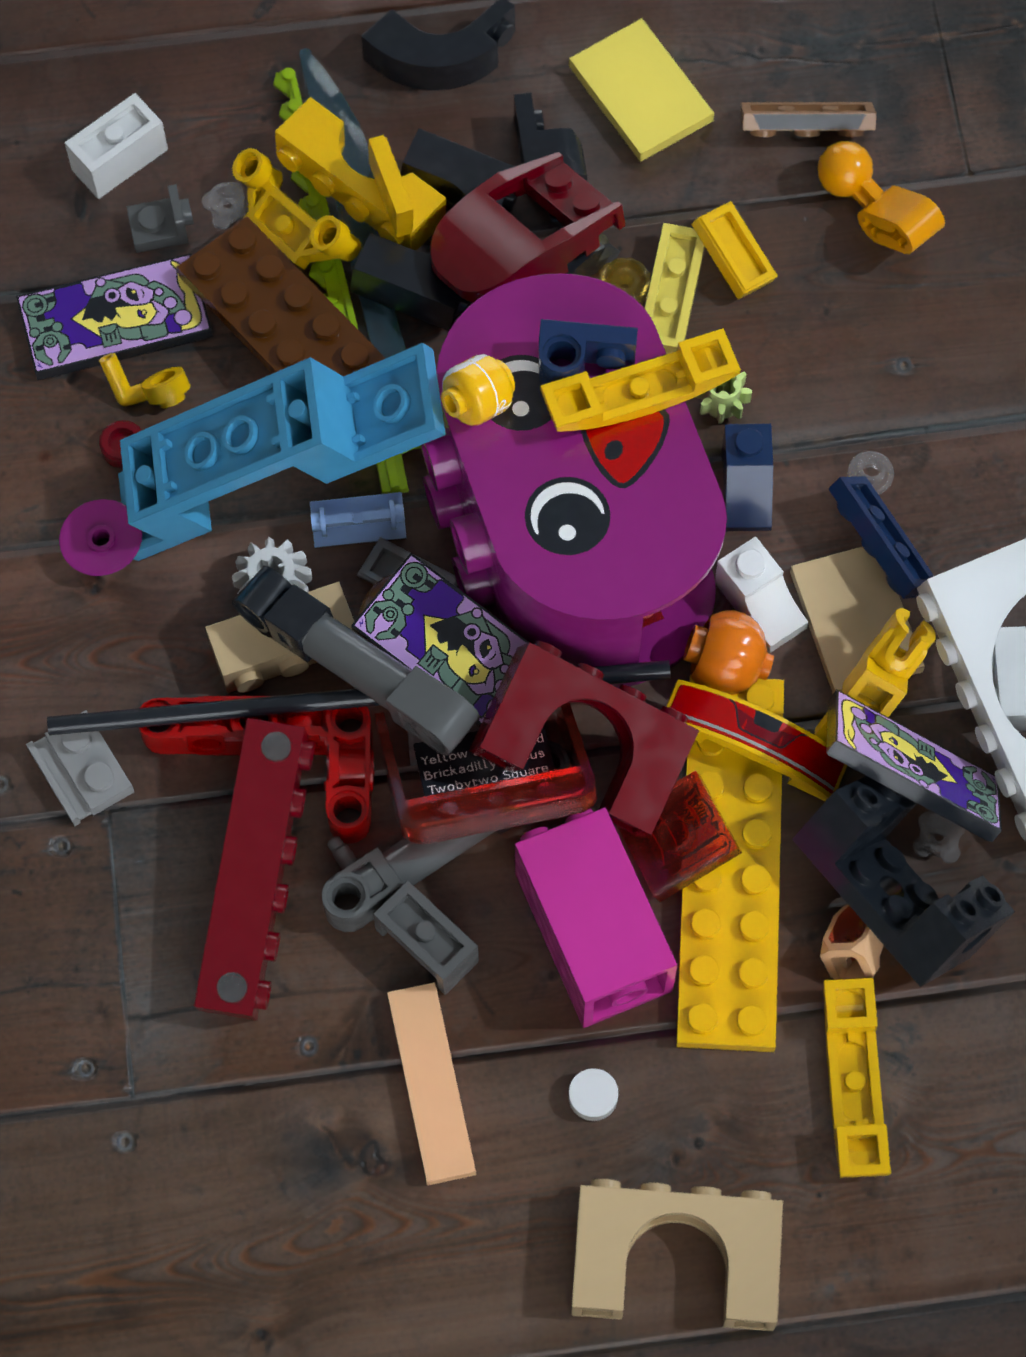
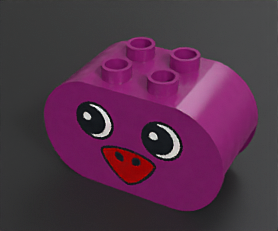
M543 274L514 280L501 285L477 299L456 320L442 345L436 372L441 399L443 377L450 368L481 354L501 360L508 366L514 377L515 390L512 403L505 412L480 425L470 426L450 416L444 409L441 401L446 435L421 445L422 454L429 475L423 476L422 479L431 514L439 530L451 528L458 556L452 558V566L458 588L482 607L490 606L491 612L495 617L528 642L534 644L536 640L556 647L562 652L560 658L574 666H577L579 662L595 667L669 660L671 669L683 659L686 643L693 626L696 624L704 627L709 616L713 615L716 586L712 567L720 554L724 542L727 519L722 492L687 404L682 402L640 418L604 427L557 432L541 393L540 387L542 383L539 380V332L541 319L638 328L635 364L666 355L658 331L650 315L635 298L615 285L596 278L576 274ZM556 359L551 362L559 367L572 364L566 359ZM585 363V371H587L589 378L618 370L605 369L597 364ZM653 614V615H652L651 617H649V618H643V617H645V616H648V615ZM646 681L619 683L611 685L619 688L621 684L627 686H634Z

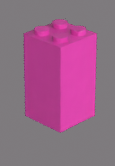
M606 807L595 812L590 808L580 810L570 815L565 820V824L550 830L547 827L535 828L525 833L520 838V842L515 843L516 877L583 1028L673 992L677 970L674 956Z

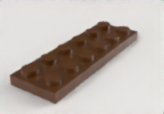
M248 216L177 266L179 277L272 374L311 357L344 377L386 359Z

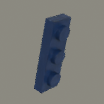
M839 477L828 488L837 501L838 511L846 520L852 523L862 538L861 543L865 551L875 558L884 570L890 588L903 599L917 598L919 596L917 588L927 579L934 577L933 573L867 477Z

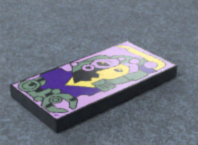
M191 253L16 296L37 380L99 366V359L111 353H115L118 360H123L212 338L213 333L205 303L179 277L177 266L191 257Z
M412 553L408 555L351 625L354 632L412 670L415 666H418L444 685L462 695L477 710L480 716L479 721L476 723L478 727H480L517 647L529 643Z
M839 690L834 692L828 700L827 755L988 842L995 840L1002 831L1000 794L995 775Z

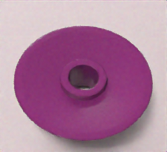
M109 499L93 500L77 507L65 519L59 535L60 550L66 562L75 570L91 576H105L120 571L135 558L142 542V530L128 524L127 506ZM102 538L109 539L108 543L103 546L96 545Z

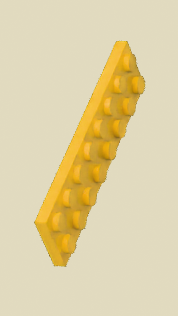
M690 675L689 682L695 683ZM758 678L757 682L748 690L733 695L783 717L784 680H763ZM707 738L702 743L695 740L686 759L685 798L699 785L703 801H706L716 813L717 819L714 824H721V835L728 836L732 840L733 851L728 857L682 884L676 1047L775 1052L782 774ZM698 790L692 796V798L685 802V808H687L685 810H689L688 815H684V817H688L691 812V817H694L695 820L689 821V824L694 822V824L691 825H694V827L696 820L698 819L689 809L686 803L689 804L693 799L696 798L697 794L699 795ZM700 802V804H699L698 806H696L695 809L693 808V806H690V807H691L694 811H695L696 809H699L702 805H705V806H706L704 810H706V808L709 809L708 811L710 812V814H708V816H711V817H710L709 819H707L708 824H706L704 827H702L701 824L699 823V825H700L699 827H700L701 829L706 828V831H705L704 835L702 836V838H703L704 836H705V837L708 836V835H705L707 831H710V833L714 832L713 830L708 829L709 822H710V820H711L713 814H712L710 808H709L705 803H701V802ZM684 825V833L687 835L683 839V844H688V847L685 845L683 847L689 850V852L683 854V858L706 843L703 842L694 849L690 848L692 843L699 842L698 836L701 829L696 832L695 839L692 837L693 842H691L689 832ZM714 827L715 829H717V833L714 836L716 837L718 836V828ZM725 837L719 838L693 857L683 861L682 870L703 857L711 855L682 875V879L721 857L716 856L712 860V853L708 850L713 849L715 844L717 848L722 847L719 851L721 856L730 852L731 843L729 839Z

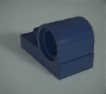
M541 319L539 332V380L544 385L585 372V363L597 364L605 369H620L624 366L634 365L638 328ZM556 359H566L572 364L559 367L551 362Z

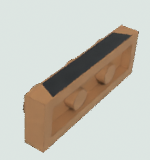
M741 102L740 121L743 131H750L751 135L757 137L775 136L776 131H794V134L797 136L814 137L820 135V130H838V134L841 136L858 137L864 135V130H876V111L872 102Z

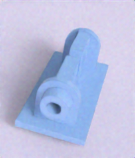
M402 492L310 502L315 548L376 542L380 537L385 540L407 538Z

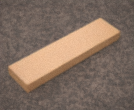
M433 982L387 992L427 1186L476 1175V1169L436 983Z

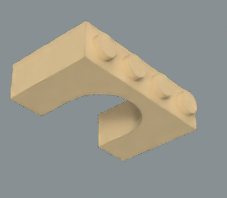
M610 1179L591 1180V1186L581 1185L571 1316L622 1319L626 1261L633 1244L642 1234L653 1227L666 1223H683L696 1227L707 1234L715 1242L722 1254L726 1276L723 1327L774 1331L778 1319L783 1200H771V1193L756 1190L741 1192V1197L721 1196V1190L713 1187L691 1188V1193L671 1192V1186L662 1183L641 1184V1190L621 1188V1182Z

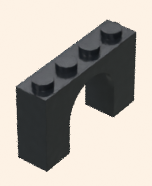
M418 128L402 163L400 174L402 177L411 172L446 197V207L451 210L467 194L493 175L515 166ZM511 193L496 202L511 213L517 197ZM369 234L353 268L349 291L450 331L456 316L460 317L470 306L471 302L461 298L436 276L431 266V253L419 252L375 234Z

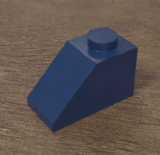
M725 424L722 443L724 502L727 515L726 531H771L773 502L771 424Z

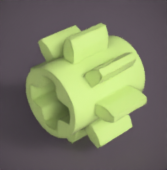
M741 372L729 381L697 396L696 398L703 399L700 406V414L709 413L717 418L719 424H722L724 419L733 415L738 419L742 418V403H750L752 396L751 389L743 388L746 381V373Z

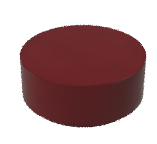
M126 420L109 424L102 431L99 439L101 453L105 461L113 467L123 468L120 440L140 432L142 429L137 424Z

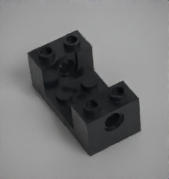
M865 776L835 790L792 840L914 981L922 987L970 959L1015 911L1005 901L1003 893L995 885L989 883L983 875L969 882L957 895L951 897L947 894L939 899L936 891L929 884L925 883L906 862L902 852L893 847L886 839L917 803Z

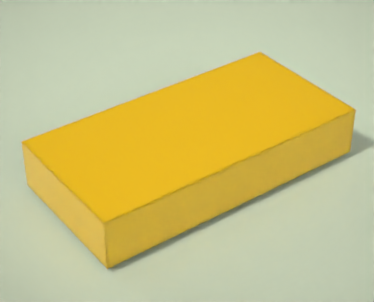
M381 135L368 139L369 165L396 237L412 234L413 206L387 137Z
M732 201L698 217L691 224L738 300L771 283L778 277Z

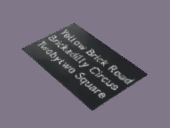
M544 726L524 769L512 773L469 751L478 731L467 733L447 756L433 750L424 742L413 745L428 811L557 786L559 784Z

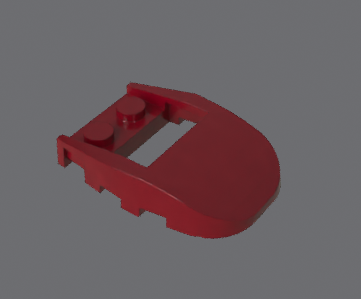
M557 152L498 172L460 200L444 215L434 231L431 241V266L436 276L457 295L474 303L489 291L514 280L536 275L565 274L569 272L567 266L569 262L581 253L587 257L600 247L599 235L611 226H615L619 231L626 226L623 206L619 201L611 202L563 162V155ZM511 193L516 197L527 194L565 227L541 240L496 201Z

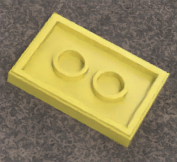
M642 18L569 58L570 69L640 162L714 120L712 109Z

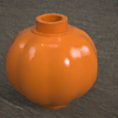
M725 610L709 616L704 627L696 624L693 626L686 643L683 660L691 663L690 675L696 684L706 685L727 694L736 695L748 690L757 682L758 678L768 679L774 655L767 653L765 635L758 622L743 612Z

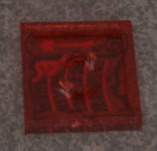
M696 770L675 783L652 835L636 837L618 827L654 898L659 902H662L742 853L701 775Z

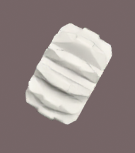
M268 536L265 541L266 548L259 549L257 545L250 542L248 546L250 557L237 556L235 563L239 571L233 573L232 581L234 587L240 589L239 592L263 566L276 570L291 585L295 584L304 591L309 592L306 584L312 580V571L305 566L307 563L306 555L302 551L293 553L292 543L288 539L279 548H276L273 539Z

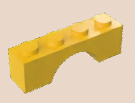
M312 97L305 101L275 131L276 154L281 164L292 172L298 171L311 181L313 187L321 195L333 197L344 206L347 213L354 220L360 223L365 221L377 230L382 238L417 251L433 235L438 223L446 214V197L411 172L404 175L402 180L413 206L412 234L396 237L375 179L363 176L353 170L342 156L345 147L344 121Z

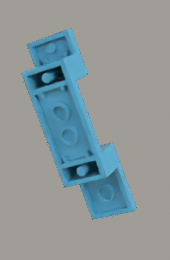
M421 343L344 377L310 357L121 439L123 471L118 473L121 503L127 506L128 524L142 530L141 546L134 560H143L211 532L209 501L294 466L327 484L446 435L433 349Z

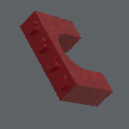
M536 640L534 644L529 642L517 647L469 751L511 773L523 770L549 716L566 703L588 705L598 710L610 721L616 731L620 745L618 768L599 810L606 807L613 825L636 837L652 835L699 730L686 724L688 717L683 713L666 706H662L661 710L644 702L646 695L639 690L623 684L617 688L603 681L604 673L595 667L580 662L577 666H574L561 659L562 652L546 642Z

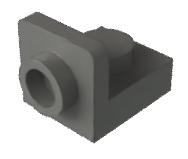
M176 184L167 186L170 198L126 206L136 253L189 243L185 226L194 224L188 198L179 199Z

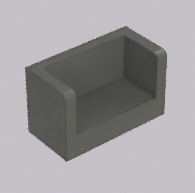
M409 881L401 886L373 914L375 929L382 936L389 933L437 979V987L444 995L479 962L478 946Z

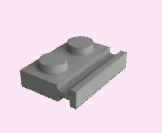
M99 731L51 736L46 732L45 737L34 743L30 741L26 744L30 754L74 827L80 824V820L91 814L94 816L134 793L132 784Z

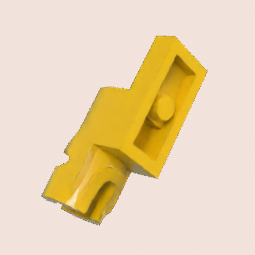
M899 608L893 613L881 629L880 634L874 638L865 650L860 661L842 685L843 693L887 717L890 716L907 694L908 679L925 659L927 650L936 640V633L933 627L923 619L910 637L909 650L906 651L899 645L909 633V627L905 622L910 617V611L904 608ZM827 713L816 726L814 735L826 743Z

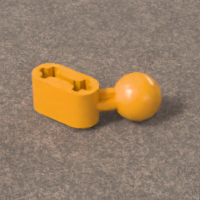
M840 141L830 145L820 156L817 168L818 178L823 188L834 196L853 197L863 209L857 214L858 222L862 230L872 241L901 253L911 254L945 227V219L941 210L930 198L894 185L884 192L872 179L873 162L868 151L858 143Z

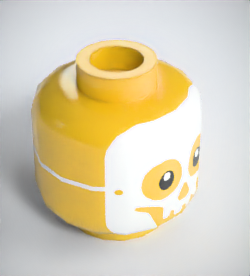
M485 354L476 355L450 368L443 377L441 401L444 409L450 416L470 426L480 425L509 408L515 390L514 377L503 361Z

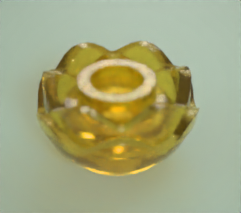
M616 258L601 268L598 279L624 290L643 305L647 300L652 274L650 271H647L641 262L635 259ZM627 284L629 287L622 288L621 285Z

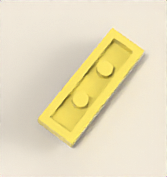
M663 223L645 310L650 315L658 331L666 354L676 352L678 342L684 341L686 338L705 246L694 228Z

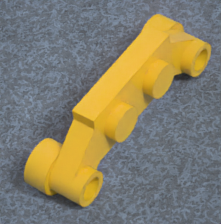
M254 148L245 149L237 155L232 171L234 177L247 186L248 212L244 218L248 216L294 264L305 270L309 263L334 259L352 261L358 256L361 250V242L350 233L345 223L331 215L323 216L316 221L280 190L283 175L281 171L272 166L267 156Z

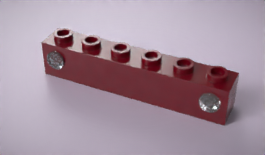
M247 718L194 1007L199 1011L257 1020L259 1009L267 1010L272 981L264 980L268 961H276L280 945V933L273 932L276 913H285L289 894V885L282 884L285 865L293 866L297 851L298 837L291 836L294 817L302 818L306 800V789L299 788L302 770H311L314 757L315 742L308 741L309 735L305 727Z

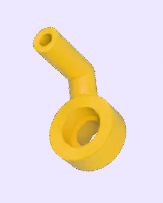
M115 353L107 354L99 359L114 396L121 406H130L148 400V403L151 405L159 404L161 408H169L182 402L186 397L184 393L190 388V383L182 367L164 369L151 375L143 383L130 386Z

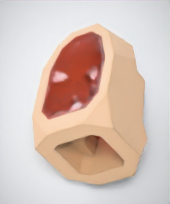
M846 904L833 916L822 940L820 957L830 977L835 980L873 978L879 969L880 955L884 945L849 904Z

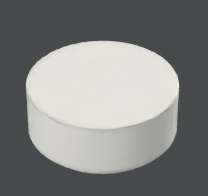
M586 1069L573 1078L569 1087V1103L576 1115L588 1121L602 1120L608 1117L617 1105L618 1087L613 1077L607 1072L600 1069Z

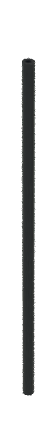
M669 660L595 666L596 669L604 673L602 680L609 684L671 679ZM355 688L48 716L47 728L48 734L51 736L379 706V704Z

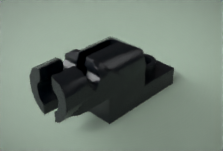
M531 93L514 94V123L521 164L559 152L563 155V162L587 181L583 147L573 129H544L542 109L534 110ZM549 213L550 222L553 225L562 227L563 224Z

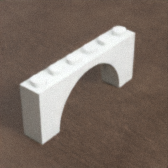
M1025 538L927 579L917 588L919 596L916 598L922 617L926 622L932 621L939 637L936 640V647L942 661L946 666H952L958 679V683L955 685L958 698L965 709L972 710L978 724L975 728L977 740L985 753H991L998 768L995 771L997 785L1006 798L1011 797L1018 813L1015 815V824L1024 841H1026V739L1013 727L1000 706L993 683L992 656L994 644L1003 621L1016 603L1026 595Z

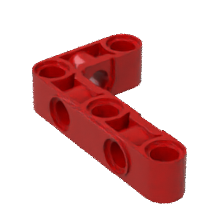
M267 696L154 698L143 703L140 708ZM368 707L248 717L305 727L309 735L308 741L315 742L314 755H326L327 781H324L330 832L334 837L339 836L344 843L348 844L364 839L371 827L372 792L374 791L373 732ZM247 718L172 724L167 730L159 733L150 731V727H139V731L145 746L154 753L241 755L245 733L244 726L246 725ZM348 719H355L362 723L361 727L354 732H344L338 728L343 721ZM269 739L266 755H289L291 743ZM348 808L356 809L361 813L360 817L351 823H343L336 818L339 812Z

